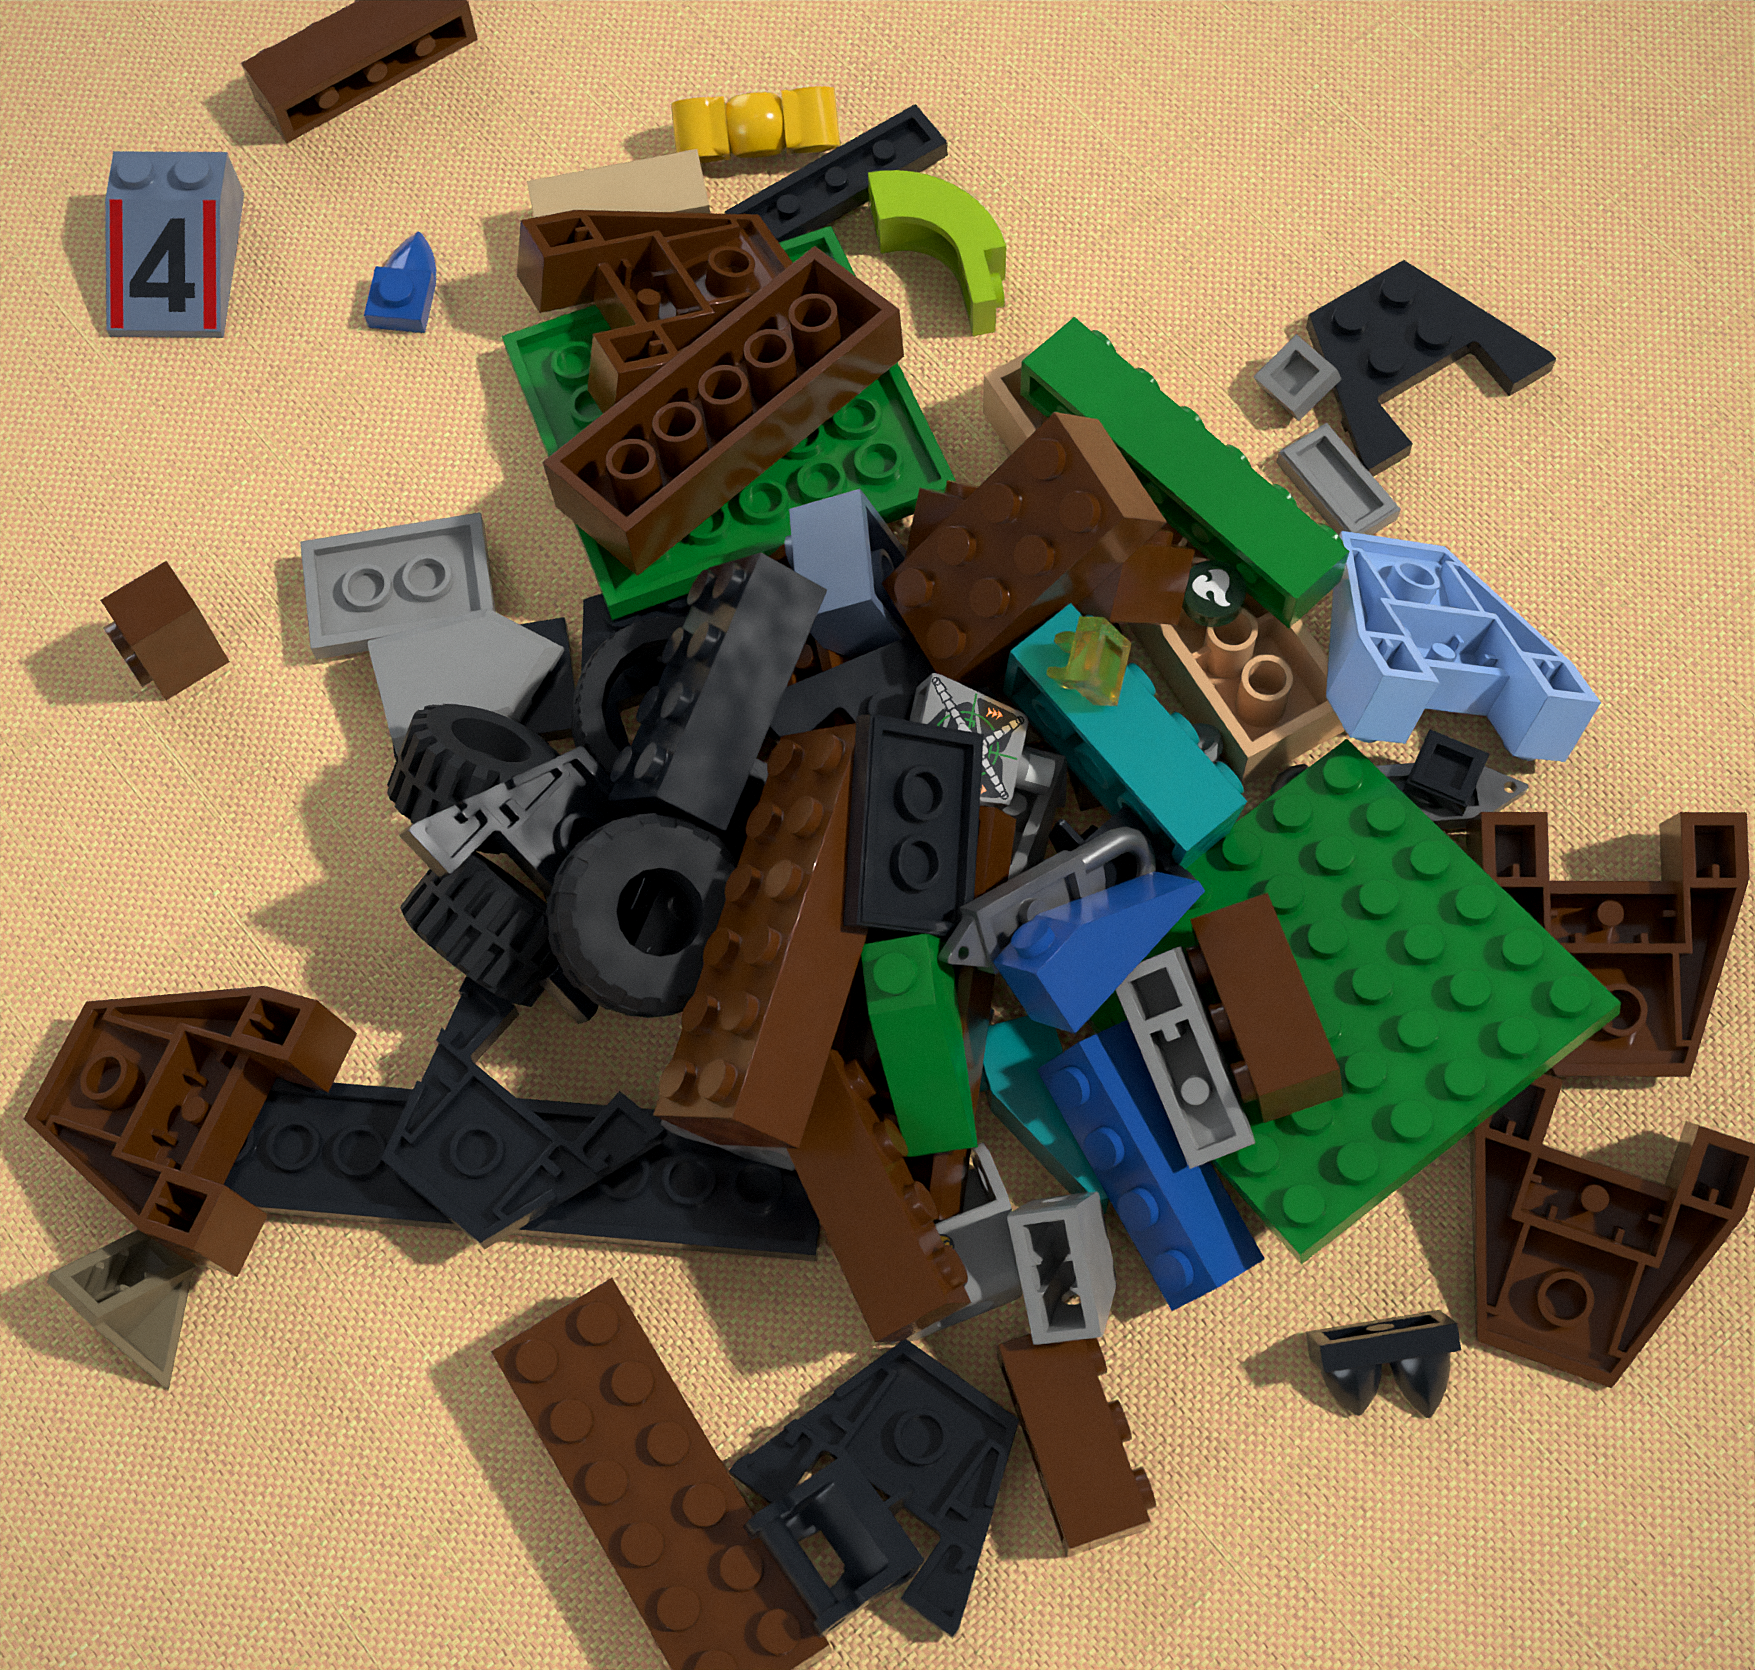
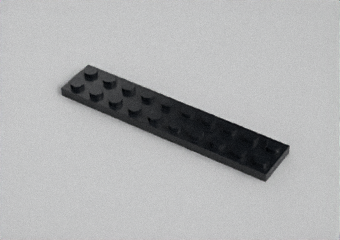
M276 1078L223 1184L266 1214L462 1231L390 1170L381 1160L413 1089L333 1082L327 1093ZM517 1098L568 1141H575L607 1106ZM642 1108L661 1124L662 1119L653 1116L655 1109ZM666 1129L668 1136L660 1144L510 1234L817 1262L821 1223L796 1169L791 1171L745 1159L718 1146L691 1140Z

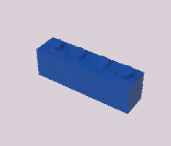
M1128 1019L1076 1043L1037 1069L1171 1311L1217 1289L1265 1260L1210 1161L1194 1168H1189Z

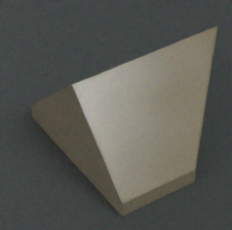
M138 1229L51 1272L47 1283L92 1327L169 1391L191 1277L196 1265Z

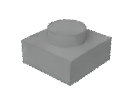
M1297 334L1253 376L1259 387L1298 422L1341 380L1337 369Z

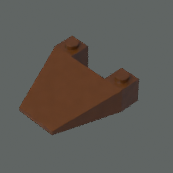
M571 210L520 221L517 277L539 313L594 302L612 329L594 333L592 339L587 390L602 414L793 264L761 217L754 214Z
M1480 812L1466 823L1467 855L1621 1002L1620 1014L1550 1068L1552 1076L1691 1077L1750 879L1747 812H1680L1660 823L1661 881H1550L1548 812Z
M268 986L86 1001L23 1120L142 1233L186 1260L238 1277L268 1214L223 1184L276 1078L328 1093L357 1033L318 1000Z
M1544 1073L1469 1132L1476 1340L1613 1388L1746 1215L1755 1188V1143L1685 1121L1665 1184L1544 1144L1543 1141L1564 1081Z

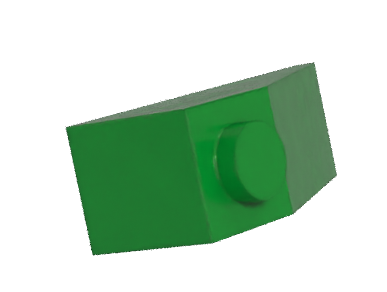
M927 933L864 944L861 952L868 1013L900 1131L907 1145L908 1157L978 1148L953 964L938 960V955L947 943V940Z

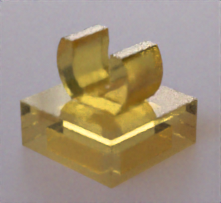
M1079 616L1076 633L1072 631L1060 632L1055 635L1054 643L1064 652L1071 653L1068 665L1061 668L1056 666L1048 667L1046 675L1062 688L1076 689L1093 705L1117 706L1131 643L1104 617Z

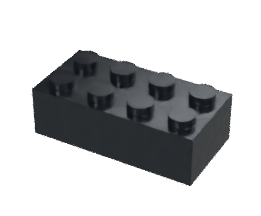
M763 553L703 570L693 582L688 593L687 603L692 607L683 628H678L671 635L664 648L662 662L667 665L657 687H652L646 693L639 705L636 720L641 724L633 743L621 751L613 765L610 779L615 784L608 801L635 815L650 813L663 816L676 815L694 821V824L708 832L726 831L827 589Z

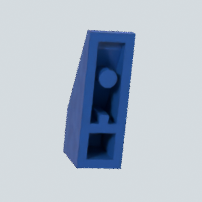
M1155 871L1037 914L1031 921L1023 924L1015 931L1009 945L994 959L993 963L1032 1021L1076 1034L1205 890L1201 883L1196 880Z

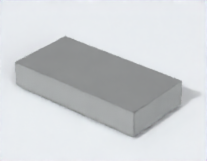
M1327 423L1278 453L1276 463L1338 535L1341 531L1373 535L1398 519L1400 507Z

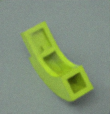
M888 170L868 172L869 208L880 253L915 251L927 254L941 261L952 271L959 283L972 335L978 336L996 332V308L1005 306L1002 280H1005L1006 243L990 213L969 193L943 179L912 171Z

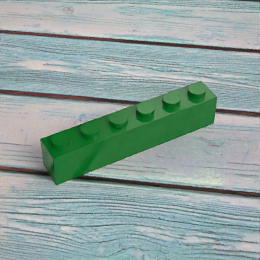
M1073 317L1022 360L1020 395L1047 418L1054 412L1098 419L1167 523L1218 568L1225 571L1234 582L1288 629L1341 582L1350 551L1344 547L1340 536L1329 526L1322 523L1317 524L1299 509L1293 496L1284 487L1278 484H1270L1251 468L1247 457L1238 448L1230 444L1224 445L1210 433L1195 411L1187 406H1179L1162 392L1157 381L1148 371L1143 368L1135 369L1116 352L1111 341L1098 330L1091 331L1076 317Z

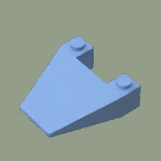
M1341 531L1339 536L1343 541L1344 547L1350 552L1341 582L1333 588L1326 698L1349 737L1367 743L1385 741L1406 744L1423 711L1431 709L1487 716L1503 740L1505 749L1513 756L1526 761L1543 759L1565 762L1601 704L1575 665L1445 546Z

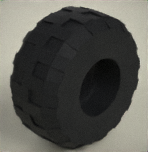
M637 814L612 821L596 829L579 842L562 862L554 877L555 881L551 894L547 898L548 940L553 955L556 956L564 971L562 973L574 988H578L590 998V1001L606 1010H612L627 1016L645 1018L671 1016L683 1012L687 1002L695 993L704 966V948L709 937L716 931L726 901L725 886L729 876L737 867L739 860L735 859L725 846V843L713 832H708L694 824V821L676 815ZM641 876L659 881L671 890L680 903L683 917L680 936L673 948L663 956L641 952L629 944L619 928L616 913L619 895L631 878Z

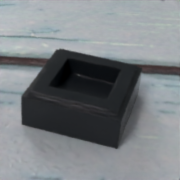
M1429 729L1403 791L1463 816L1489 757V753Z

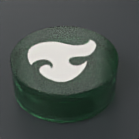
M1218 560L1204 561L1193 566L1190 570L1182 605L1184 612L1191 620L1203 626L1219 627L1229 624L1239 616L1244 605L1246 583L1242 574L1232 565Z

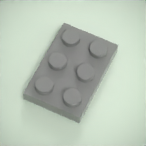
M481 512L300 541L310 647L316 659L369 651L368 641L479 610L489 608L496 612L485 524Z

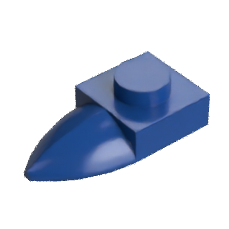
M417 231L398 246L384 267L375 266L364 312L369 328L417 333L426 332L436 288L437 269L431 247L421 232Z

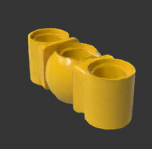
M813 86L781 90L782 99L771 92L745 93L731 97L726 104L724 96L696 97L672 102L671 111L676 153L697 149L700 163L731 160V153L738 158L773 156L780 154L785 147L787 148V154L834 150L840 147L835 88Z

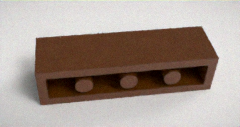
M355 0L350 5L320 21L311 23L305 29L281 42L261 50L253 57L241 62L254 99L284 141L289 143L478 40L467 0Z
M831 1049L799 1149H786L874 1341L899 1342L971 1304L972 1302L963 1286L968 1282V1275L957 1252L950 1245H944L933 1220L937 1219L938 1213L930 1193L919 1181L914 1182L903 1159V1157L907 1156L908 1149L901 1132L890 1119H884L874 1098L879 1089L871 1069L860 1057Z

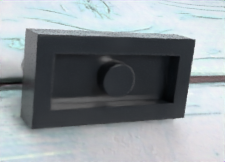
M1441 1310L1306 1332L1309 1358L1321 1370L1326 1387L1344 1408L1357 1416L1364 1413L1377 1393L1382 1377V1364L1390 1363L1394 1379L1404 1397L1424 1417L1431 1418L1440 1405L1447 1388L1450 1374V1352L1461 1351L1457 1322Z

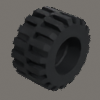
M432 704L425 706L424 710H417L414 713L389 778L387 793L389 799L395 803L394 807L414 824L560 755L541 736L506 716L473 706ZM490 836L474 850L497 855L505 853Z
M473 851L451 875L440 879L429 869L400 907L412 930L432 949L469 978L510 1003L532 1007L545 989L538 981L557 961L548 940L547 903L508 872L476 851Z

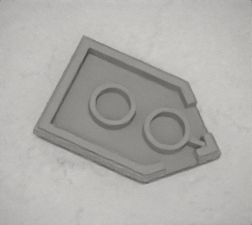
M489 608L368 641V649L397 756L414 713L417 710H424V707L428 705L458 704L473 706L498 713L520 723L533 703V696L547 673L552 671L564 652V648Z

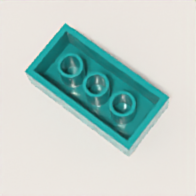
M1070 603L1010 651L1002 692L1020 712L1028 717L1030 724L1057 754L1066 756L1067 766L1111 816L1115 815L1126 805L1170 852L1174 862L1186 869L1230 832L1248 802L1241 795L1244 792L1243 785L1237 775L1221 761H1217L1214 764L1197 745L1200 742L1199 736L1184 716L1178 712H1173L1170 715L1153 696L1156 690L1147 674L1134 663L1126 665L1110 648L1112 646V639L1105 627L1092 615L1083 617Z

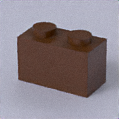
M167 561L100 600L113 619V622L103 627V629L141 686L143 687L154 681L166 700L230 662L198 606Z

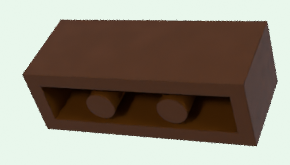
M1268 893L1190 919L1195 945L1185 948L1186 956L1198 986L1210 983L1217 1002L1207 1005V1009L1219 1043L1223 1044L1232 1041L1240 1061L1229 1065L1243 1104L1255 1100L1263 1122L1266 1123L1342 1097L1340 1068Z
M1030 1333L998 1344L997 1360L1066 1558L1145 1531L1150 1523L1147 1511L1157 1507L1156 1500L1144 1468L1141 1466L1132 1469L1123 1442L1132 1440L1131 1431L1119 1400L1107 1402L1098 1376L1107 1373V1366L1097 1338L1034 1345L1032 1334Z

